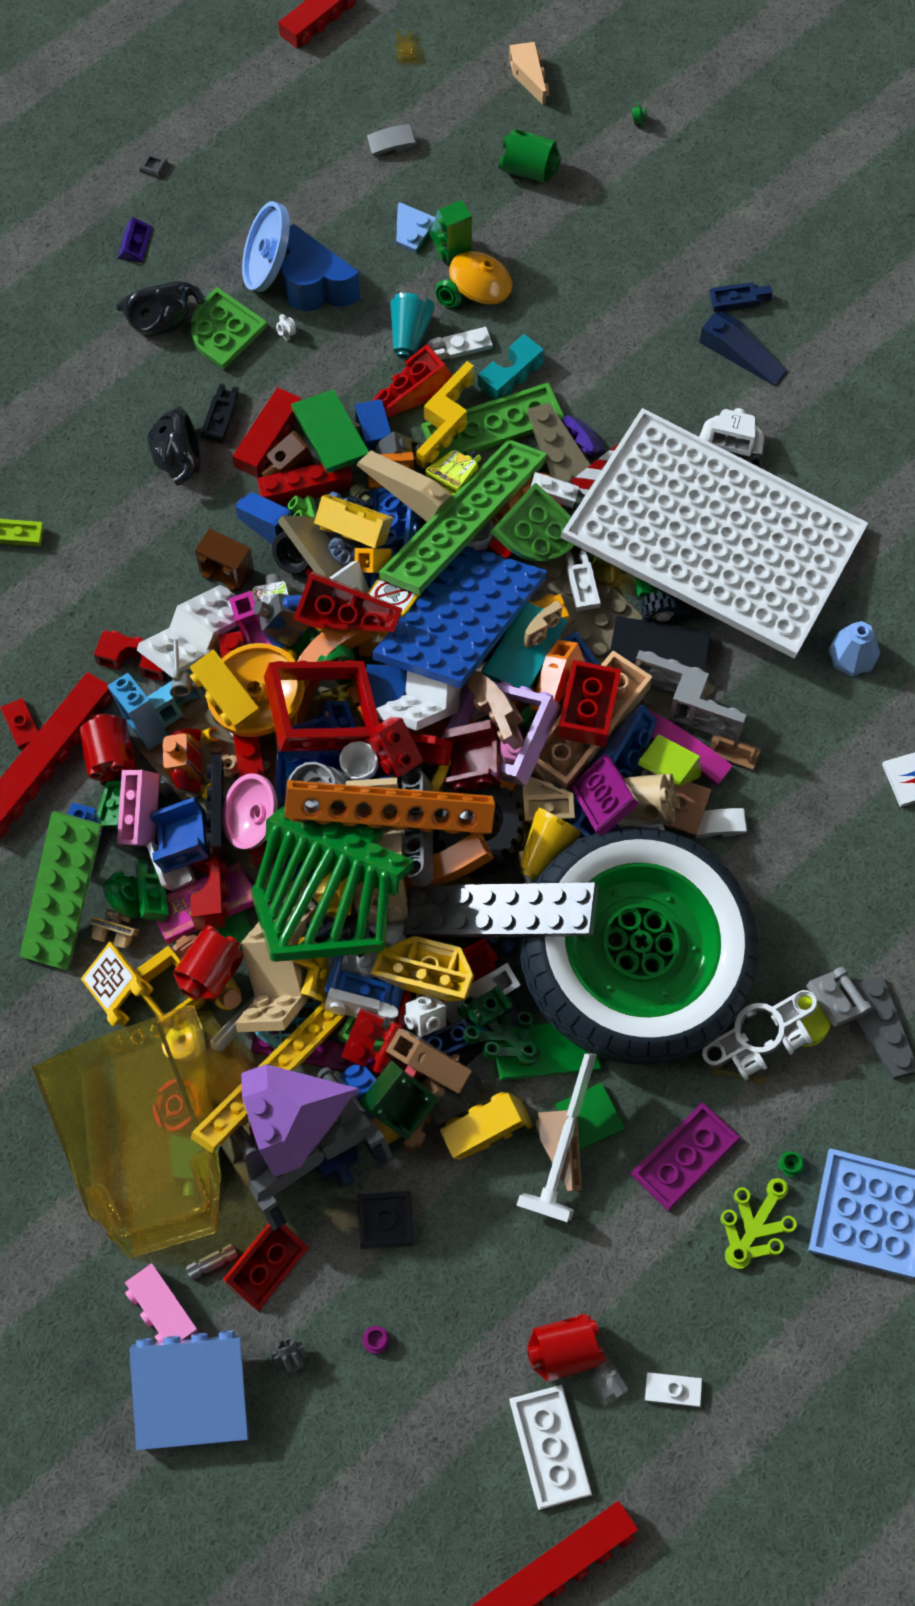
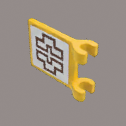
M109 942L81 978L107 1013V1020L112 1026H116L119 1023L121 1027H124L130 1020L128 1015L120 1010L119 1007L131 992L135 996H139L142 993L144 997H148L153 991L152 986L139 977L113 942Z

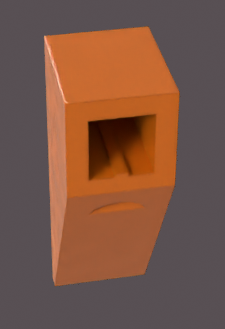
M563 640L556 641L546 655L536 686V693H541V691L548 692L554 696L553 699L559 704L566 694L573 660L585 662L578 643ZM530 706L531 711L537 712L539 706Z

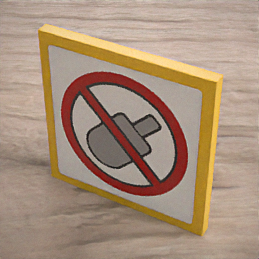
M380 576L368 591V594L403 608L401 617H405L420 596L381 580Z

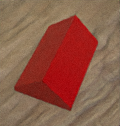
M267 1224L224 1277L223 1281L226 1287L255 1310L259 1311L309 1247L285 1224L274 1231Z

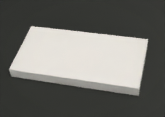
M559 1385L510 1398L509 1401L538 1510L592 1496L563 1386Z

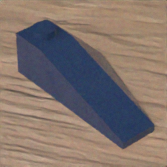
M724 311L713 313L702 327L699 343L771 385L775 386L787 371L742 321Z

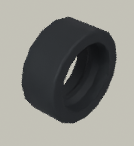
M282 531L274 538L272 543V555L279 568L291 574L301 573L310 568L305 559L302 563H298L290 558L285 548L286 539L289 537L285 531Z

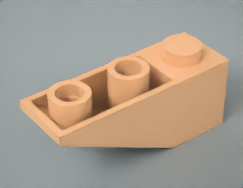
M535 42L510 45L509 60L513 76L542 105H545L546 96H549L548 83H544L545 70L544 67H540V50H536Z

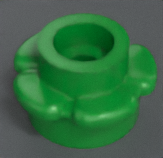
M784 1152L778 1161V1167L784 1172L785 1176L794 1177L796 1174H801L804 1169L803 1158L796 1152Z

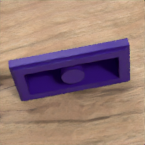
M132 217L127 223L117 259L143 262L152 226Z

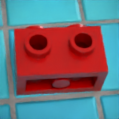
M389 717L367 731L370 737L369 743L372 749L378 753L381 759V768L386 774L400 777L423 762L403 718Z

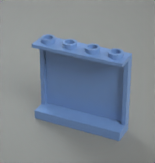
M235 1331L219 1332V1337H208V1333H198L191 1335V1339L180 1340V1336L164 1337V1342L154 1343L153 1338L136 1340V1344L129 1348L136 1450L248 1440L249 1424H247L241 1346L242 1334L235 1335Z

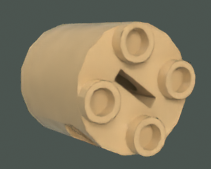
M672 773L624 778L640 804L617 823L620 827L675 822V809L680 807V799L678 794H674V777Z

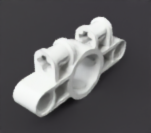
M802 990L773 1007L764 1003H754L746 1006L738 1014L734 1029L704 1047L702 1053L704 1060L712 1067H719L733 1060L746 1081L749 1079V1075L760 1069H767L761 1055L775 1051L782 1042L790 1055L794 1054V1050L802 1045L813 1043L801 1021L811 1016L817 1009V1000L814 994L810 991ZM803 997H808L813 1001L812 1006L807 1010H802L798 1007V1002ZM756 1011H766L772 1014L771 1018L775 1025H779V1033L775 1041L769 1040L764 1044V1047H753L746 1042L749 1041L745 1033L741 1034L744 1019L746 1017H753L757 1014ZM713 1048H719L722 1051V1056L718 1061L709 1060L708 1053Z

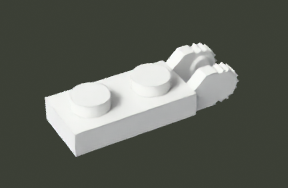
M486 327L443 338L437 337L427 342L432 350L442 348L434 351L441 360L492 349L493 345Z
M582 549L579 551L581 564L574 565L571 552L565 553L567 573L576 611L600 608V599L591 562L588 561L586 550Z
M333 988L329 989L324 1010L331 1011L336 1015L343 1014L357 1018L360 1008H364L385 1017L381 1027L388 1029L391 1022H395L399 1014L397 1008L393 1005L390 1006V1004L380 1002V1000Z

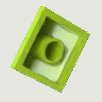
M659 734L638 762V765L656 775L672 773L674 784L677 786H682L696 780L702 774L699 755Z

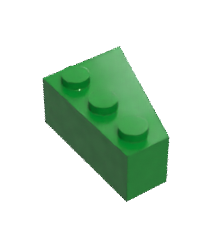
M462 200L439 209L429 233L431 240L437 248L436 251L441 261L445 260L448 267L455 256L463 252L472 251V215Z

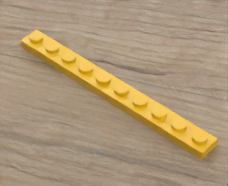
M325 1000L258 1067L268 1064L295 1071L348 1016L343 1014L336 1015L331 1011L324 1010ZM242 1083L192 1132L191 1139L212 1154L248 1118L242 1098Z

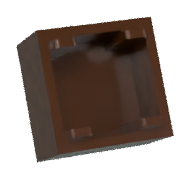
M210 528L195 549L202 577L207 580L213 578L225 584L226 588L232 592L234 590L241 591L254 571L250 547Z

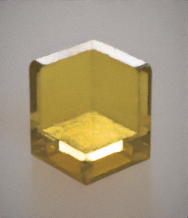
M597 556L594 557L591 563L596 584L620 587L627 573L626 571Z

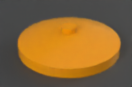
M254 643L236 648L221 660L258 706L260 713L236 730L233 725L228 727L220 717V714L223 712L217 705L212 707L207 700L208 707L216 721L233 734L244 737H258L275 732L264 674L269 662L296 661L285 650L270 644ZM281 680L289 720L293 718L301 705L304 695V680Z

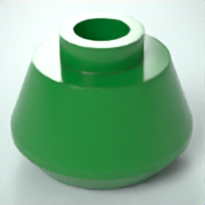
M451 279L441 280L436 285L435 293L440 304L447 308H456L460 305L463 294Z

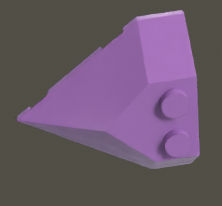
M268 1064L241 1073L242 1098L256 1143L274 1177L302 1167L311 1151L320 1143L359 1088Z

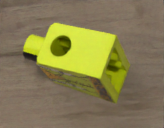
M455 450L450 451L425 470L426 476L438 482L454 495L479 470L477 463L481 460V456L475 450H471L466 456Z

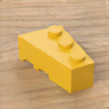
M327 494L321 498L314 523L320 525V529L323 531L337 532L346 539L356 540L366 546L377 548L386 544L394 517Z
M214 649L189 667L193 673L190 675V678L198 688L202 686L207 694L204 696L212 707L217 705L223 712L220 714V717L228 727L233 725L237 730L260 713L258 706Z
M500 1092L491 1097V1102L482 1106V1104H479L469 1109L468 1115L462 1118L455 1117L445 1123L446 1127L440 1129V1132L452 1157L462 1160L490 1147L491 1143L502 1137L505 1139L512 1137L511 1132L524 1125L527 1129L534 1127L520 1098L508 1092L506 1094L505 1092Z

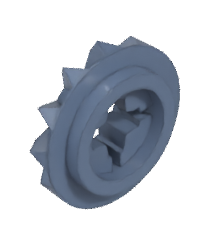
M341 537L333 538L330 541L329 549L339 563L347 566L355 561V545Z

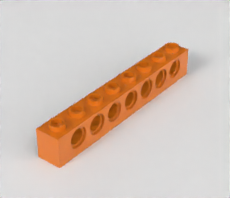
M287 780L285 818H290L293 822L316 820L319 824L341 822L346 826H355L357 823L367 824V826L372 828H381L385 825L393 826V828L398 830H406L408 827L418 828L424 832H432L434 829H438L450 834L465 831L472 835L482 836L485 833L492 834L495 802L493 796ZM311 799L316 800L319 803L315 807H308L305 805V803ZM337 801L344 803V807L341 809H334L331 805ZM363 803L370 805L367 811H359L357 807ZM389 805L396 808L392 813H385L383 811ZM414 807L422 810L418 815L408 813ZM440 809L447 811V814L443 817L434 815ZM465 811L473 813L472 816L468 819H462L460 817V815Z

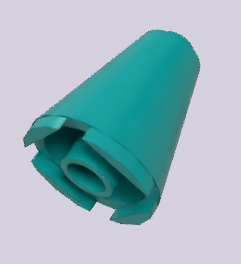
M398 293L394 299L391 298L390 302L393 351L397 354V357L409 359L419 348L434 313L435 305L426 297L425 301L418 299V294Z

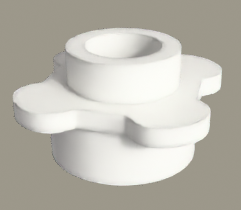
M282 314L279 316L280 321L276 325L277 332L286 341H289V336L296 333V326L291 317L286 318Z

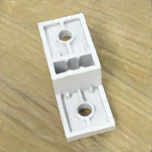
M219 585L177 605L170 627L140 642L137 651L173 677V641L178 640L179 671L190 669L191 665L205 656L207 650L214 649L218 653L220 647L219 634H225V632L239 626L235 621L229 598L235 597V595L228 588Z
M481 662L476 671L483 674L488 663ZM407 671L406 694L401 696L400 699L389 701L387 704L376 708L378 719L386 720L389 717L403 718L407 728L417 731L458 713L461 689Z

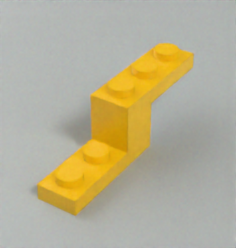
M468 361L424 405V419L438 429L416 451L417 464L423 469L429 463H433L437 459L439 452L444 447L447 448L451 444L453 437L458 432L461 433L467 426V410L455 402L458 400L460 393L465 388H469L475 379L474 365Z

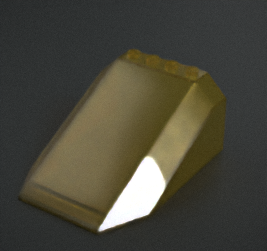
M194 1005L185 1006L99 1036L32 1066L88 1216L94 1222L97 1220L108 1231L106 1235L112 1242L118 1244L120 1250L127 1258L200 1238L218 1231L221 1177L218 1149L212 1154L191 1139L192 1132L213 1112L204 1031Z

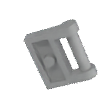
M845 966L810 980L806 985L809 991L814 994L817 1003L834 1028L861 1017L873 1009L869 1001L864 1000L848 977V971ZM836 981L841 983L857 1007H852Z

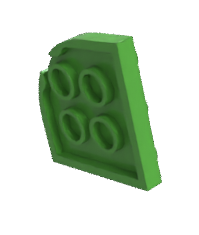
M216 287L205 298L206 302L199 304L195 309L191 319V332L193 342L198 351L209 361L224 370L267 328V321Z
M536 482L490 531L512 553L522 559L533 562L555 560L563 556L574 546V544L561 538L562 531L572 516Z

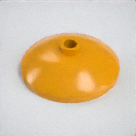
M477 251L463 252L455 256L450 264L449 275L451 280L457 285L463 295L473 301L483 304H498L505 301L512 291V279L507 269L496 258L486 253Z

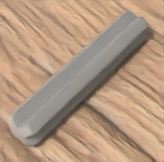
M251 997L210 1041L213 1050L221 1052L239 1033L237 1032L235 1022L249 1007L255 997Z

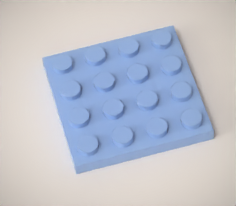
M830 1148L827 1154L808 1252L914 1279L915 1170Z

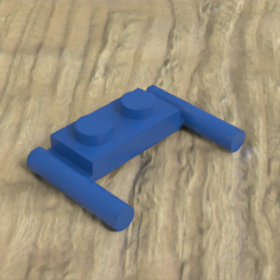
M344 956L333 957L324 990L326 994H328L330 988L380 1000V1002L395 1006L399 1012L403 989L388 983L342 971L341 966Z

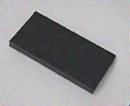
M616 616L610 653L615 651L635 665L639 650L649 651L657 654L658 657L667 660H677L682 665L691 668L697 667L704 671L711 631Z

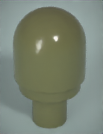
M355 484L351 487L349 491L350 496H356L369 502L371 506L373 505L374 500L368 488L362 484Z

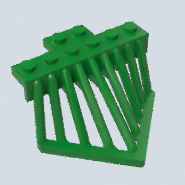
M283 805L266 819L265 840L268 842L257 881L252 886L251 894L270 960L279 962L381 952L385 948L389 894L393 896L398 894L399 881L413 869L414 860L376 844L383 838V829L367 826V824L358 823L355 826H346L341 822L319 824L316 820L293 822L290 818H285V806ZM277 847H280V850H279V853H278V856H277V859H276V862H275V865H274V868H273V871H272V874H271V877H270V880H269V883H268V886H267V889H266V892H265V886H266V882H267L268 875H269V872H270V868H271V865H272V861H273V858H274V854H275L276 848H277ZM292 853V856H291V858H290V860H289V863H288V865H287V868H286V870H285V872H284V875H283V877H282V880H281V882H280V879H281V876H282V873H283V870H284V867H285V864H286L288 855ZM304 860L303 865H302V867H301V869H300V871H299V873H298V875H297V877H296V879H295V881H294V883H293V885H292V887H291V889H290V892H289V894H288V896H287V898H286V900H285V902H284V904H283V901H284V899H285V897H286V894H287L288 889H289V887H290V885H291V882H292V880H293V877H294V875H295V873H296V870H297V868H298V865H299L300 862H302V861ZM316 867V869H315V871H314V873H313V875H312V877H311L309 883L307 884V886H306V888H305V890H304V892H303V894H302V896H301L299 902L297 903V905H296V907H295V909H294V911H293V913H292V915H291L289 921L287 922V920H288V918H289V915H290V913H291V911H292V909H293V907H294V905H295V903H296V901H297V899H298V897H299V895H300V893H301V890H302V888H303V886H304V884H305V882H306V880H307V878H308L310 872ZM332 872L304 940L298 945H289V941L321 880ZM348 876L329 939L326 942L314 943L339 883ZM360 882H363L355 936L352 940L339 941L355 889ZM377 888L379 889L376 937L365 938L373 890Z

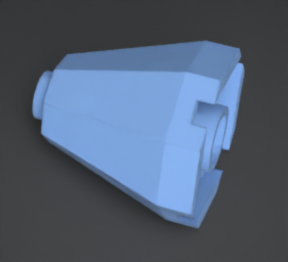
M862 621L853 623L837 632L828 649L834 668L852 677L864 672H871L880 656V650L871 625Z

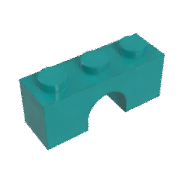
M523 334L509 347L508 359L514 365L505 368L493 361L478 374V387L494 400L510 395L517 384L521 385L526 381L530 372L540 369L544 362V349Z

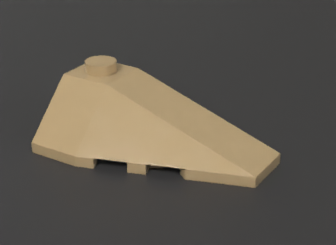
M373 451L365 455L357 464L358 467L427 522L453 496L452 493L438 482Z

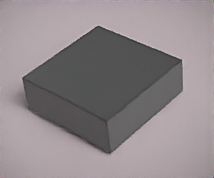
M147 153L139 167V172L160 178L168 164V160Z

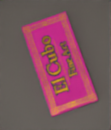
M240 862L227 867L228 875H224V881H227L229 895L224 896L225 901H228L229 916L254 905L251 895L252 885ZM209 876L166 895L168 918L165 922H156L167 945L184 935L187 936L196 932L191 918L190 896L199 892L207 884Z

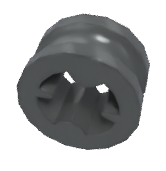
M162 776L159 781V794L163 800H167L168 795L173 796L175 791L165 776Z

